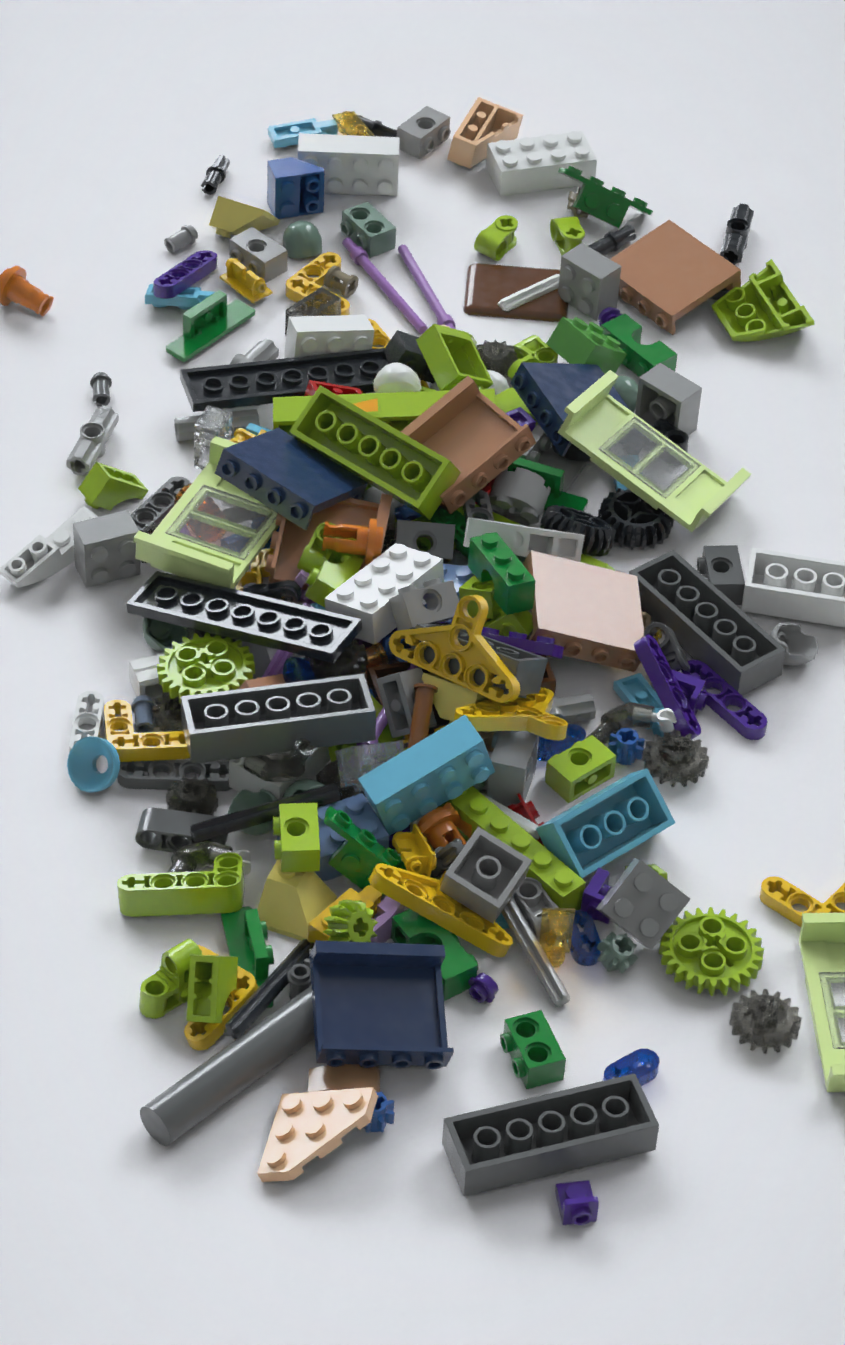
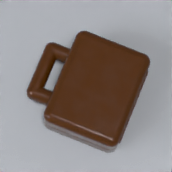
M480 263L471 264L467 269L463 311L468 315L560 322L562 317L567 318L568 302L560 298L558 289L510 311H503L498 306V302L501 299L555 274L560 275V270Z

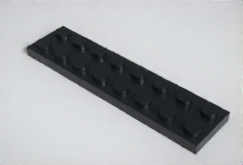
M384 348L181 369L180 380L192 411L205 412L208 410L273 403V397L304 396L309 380L359 388L362 394L375 392L373 383L377 373L385 365H388L389 362L383 351Z
M156 571L126 603L127 612L130 614L331 663L337 660L362 630V621L359 618Z

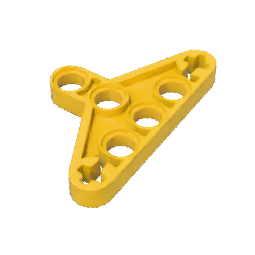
M467 595L461 598L451 625L395 631L389 639L390 650L396 657L495 702H512L520 694V683L481 635L489 609L488 603L482 596ZM471 600L475 601L479 608L474 618L467 612V605ZM462 629H465L469 634V641L465 646H462L458 641V633ZM401 639H405L407 644L416 646V648L404 649ZM428 646L435 653L434 660L431 663L424 659V650ZM453 657L460 664V669L455 675L450 672L448 667L449 661ZM477 669H481L485 675V681L481 686H478L473 678ZM494 683L505 684V687L509 689V693L504 694L503 689L497 686L492 687Z
M540 687L538 694H528L526 698L518 697L512 702L498 703L487 699L455 709L454 721L466 715L476 731H528L549 740H564L568 726L566 720L549 714L552 708L554 692Z
M381 863L375 866L369 877V883L379 892L495 957H504L513 944V939L496 922L494 924L440 891L444 875L447 871H444L438 880Z

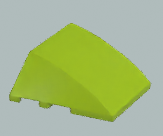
M772 259L766 263V268L757 275L752 273L749 276V281L740 288L734 287L711 305L712 310L731 339L738 342L777 338L815 325L813 318L804 305L800 306L785 284L782 273Z

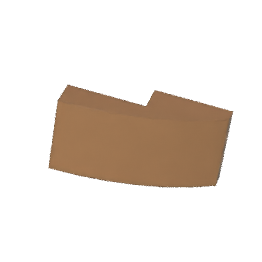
M345 1064L339 1067L326 1065L309 1068L308 1092L374 1087L376 1092H380L381 1071L379 1067L364 1068L359 1064Z

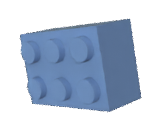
M363 793L318 807L320 871L314 872L323 882L342 876L339 871L328 864L329 858L345 841L342 836L324 823L325 812L330 806L337 811H344L352 819L353 824L361 830L366 829L370 831L377 839V842L387 849L389 847V834Z

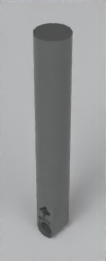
M308 987L140 1109V1117L151 1137L163 1146L170 1145L315 1038L312 987Z

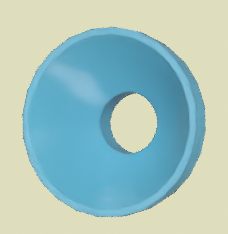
M93 736L77 741L70 750L67 759V769L71 781L76 787L85 792H99L109 788L115 782L120 770L119 755L113 744L106 739ZM101 755L105 756L108 761V768L104 773H100L96 767L97 759Z

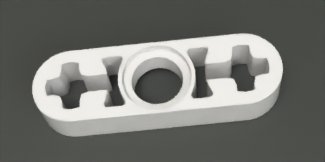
M86 691L78 696L69 740V752L74 744L82 738L89 736L100 737L104 718V697L101 693ZM89 705H93L92 712H87ZM83 724H92L95 726L91 730H82L79 728Z

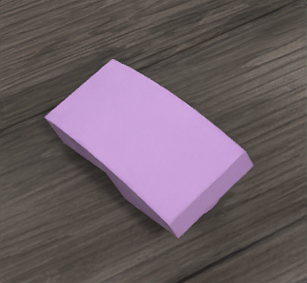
M388 896L377 904V917L374 920L378 923L374 926L373 931L378 936L370 938L371 942L385 943L391 937L392 917L404 912V905Z

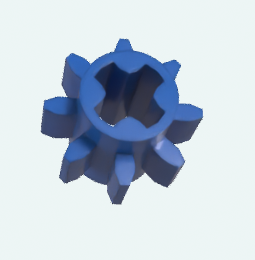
M621 728L616 734H610L608 749L616 755V763L631 765L636 759L642 760L645 739L639 738L636 730Z
M382 1091L376 1092L378 1098L371 1122L364 1127L366 1133H383L386 1123L394 1124V1100H387Z

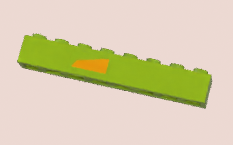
M495 388L479 389L485 397L496 405ZM450 390L341 394L338 396L401 432ZM313 396L273 397V428H280L290 434V429Z
M408 747L396 753V756L402 753L403 751L407 750ZM475 787L468 788L459 797L450 799L437 807H443L450 802L461 817L456 827L466 842H468L475 830L480 827L531 859L532 862L526 877L534 878L541 883L548 896L559 907L563 920L581 909L586 882Z

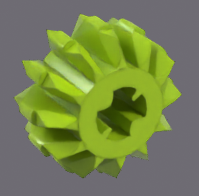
M356 900L339 901L338 905L329 907L331 916L324 918L328 923V928L323 931V933L330 935L328 941L371 942L370 938L378 936L373 931L374 926L378 923L372 919L374 910L366 908V903Z

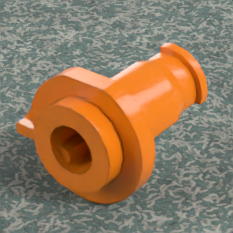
M16 265L4 270L0 275V304L7 306L11 302L19 303L28 309L34 310L36 314L40 313V316H45L53 304L54 297H49L48 294H44L39 288L30 284L26 279L27 273L24 268Z
M369 518L368 527L349 524L330 525L329 522H325L323 536L329 537H323L322 551L330 549L339 553L365 556L364 565H368L373 561V558L381 555L383 527L377 526V519Z
M450 802L443 807L430 811L417 824L423 836L426 837L428 844L434 850L438 847H445L454 839H461L463 845L467 843L456 827L461 817Z

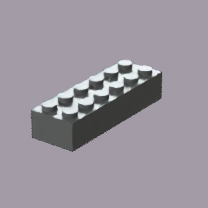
M672 550L629 571V574L635 575L638 578L641 611L647 612L653 622H659L671 628L679 645L690 656L709 666L741 695L782 675L786 649L677 552Z
M364 674L181 696L182 727L191 764L376 740V711Z
M634 1073L444 1118L442 1145L464 1197L656 1150L659 1123Z

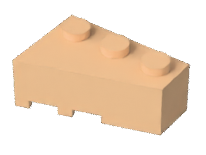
M478 97L453 136L447 160L469 169L487 158L488 143L500 140H515L517 138L523 115Z

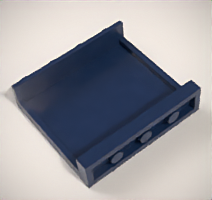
M521 362L510 384L559 454L565 456L572 443L558 433L568 416L564 410L571 402L599 380L604 373L597 364ZM612 387L609 395L629 409L616 389ZM633 429L618 443H620L628 456H638L647 438Z
M280 428L224 448L215 471L216 475L304 530L308 529L313 514L349 498L361 500L368 482Z
M316 940L310 953L316 1063H325L331 1067H339L345 1064H359L364 1068H371L377 1065H392L398 1069L410 1066H425L427 1069L447 1067L454 1053V1048H448L441 972V965L445 959V945Z

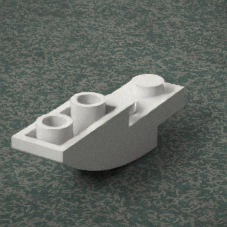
M83 506L48 537L45 538L39 534L0 567V574L18 588L34 584L54 575L75 561L73 523L98 516Z
M469 517L467 519L464 547H469L470 538L497 532L517 556L527 557L529 552L533 550L578 562L581 560L584 535Z

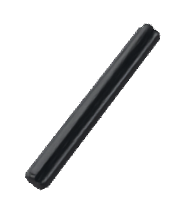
M329 784L192 824L190 826V834L194 842L204 841L272 821L273 817H279V804L317 803V807L339 801L340 792L336 784Z
M307 939L299 942L225 1024L226 1029L224 1032L227 1036L238 1039L288 985V971L296 964H304V959L309 958V950L313 948L314 942H309Z

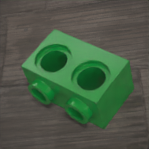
M542 1010L505 1019L503 1034H500V1043L503 1051L510 1054L514 1074L517 1078L522 1079L526 1089L564 1080L566 1058Z

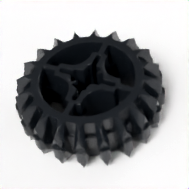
M618 488L616 493L609 492L608 497L603 498L598 511V517L612 525L615 529L614 543H619L620 548L629 546L631 550L634 547H639L643 551L646 546L654 549L656 544H663V541L669 538L674 523L672 517L660 508L656 510L628 488L627 490Z
M563 505L549 506L540 521V528L584 535L582 554L584 555L588 554L598 557L608 555L615 541L616 531L612 525L601 520L599 517L572 507L568 508Z

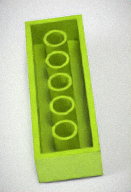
M321 385L289 431L299 441L383 493L393 495L395 500L429 520L442 502L440 495L452 486L461 474L459 469L447 458Z

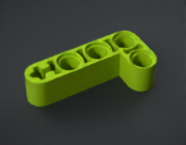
M232 852L218 855L214 860L213 871L129 874L117 881L120 912L130 917L232 913L240 910L244 904L243 860L239 854Z

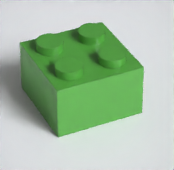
M562 317L546 343L569 364H597L604 374L609 370L616 373L627 355L619 347L621 345L620 342L603 334V328L593 322H590L588 325L577 317L573 320Z

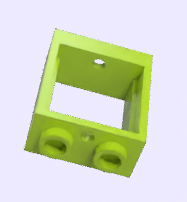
M433 324L416 340L440 391L451 390L467 376L475 381L478 389H488L494 384L468 332Z

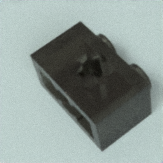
M320 287L285 310V335H287L289 317L341 315V298Z

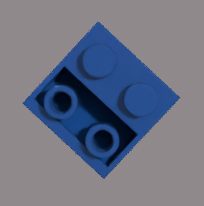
M293 157L268 160L267 204L272 215L278 219L323 213L324 169Z

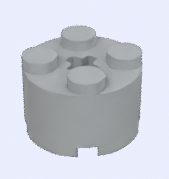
M516 467L515 472L507 471L508 468L495 477L489 493L492 512L524 526L538 523L551 490L550 486L546 488L544 486L545 480L541 476L523 468Z

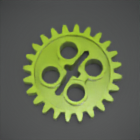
M208 632L202 638L197 633H194L192 640L182 637V644L172 642V649L165 648V656H159V664H157L159 685H162L163 692H169L171 699L179 696V703H181V696L239 689L246 680L253 679V674H255L253 653L249 652L248 646L242 647L241 640L233 642V638L229 637L222 639L219 635L210 637Z
M709 907L707 914H703L700 908H696L695 915L684 911L683 919L677 917L661 937L659 955H662L661 965H667L666 974L675 973V983L683 980L686 981V990L694 985L697 986V994H701L704 989H708L710 995L714 996L715 990L720 989L722 994L726 996L728 988L731 987L735 992H739L740 984L748 987L750 986V980L757 978L758 970H761L764 948L761 947L762 938L756 937V928L747 929L748 920L740 923L737 922L738 914L735 913L730 918L726 917L725 909H722L719 915L714 914L712 907Z

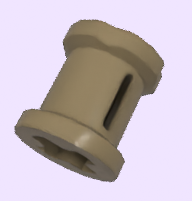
M332 266L325 275L324 285L327 288H335L341 291L342 295L348 298L356 291L359 279L355 275L349 276L342 272L338 266Z

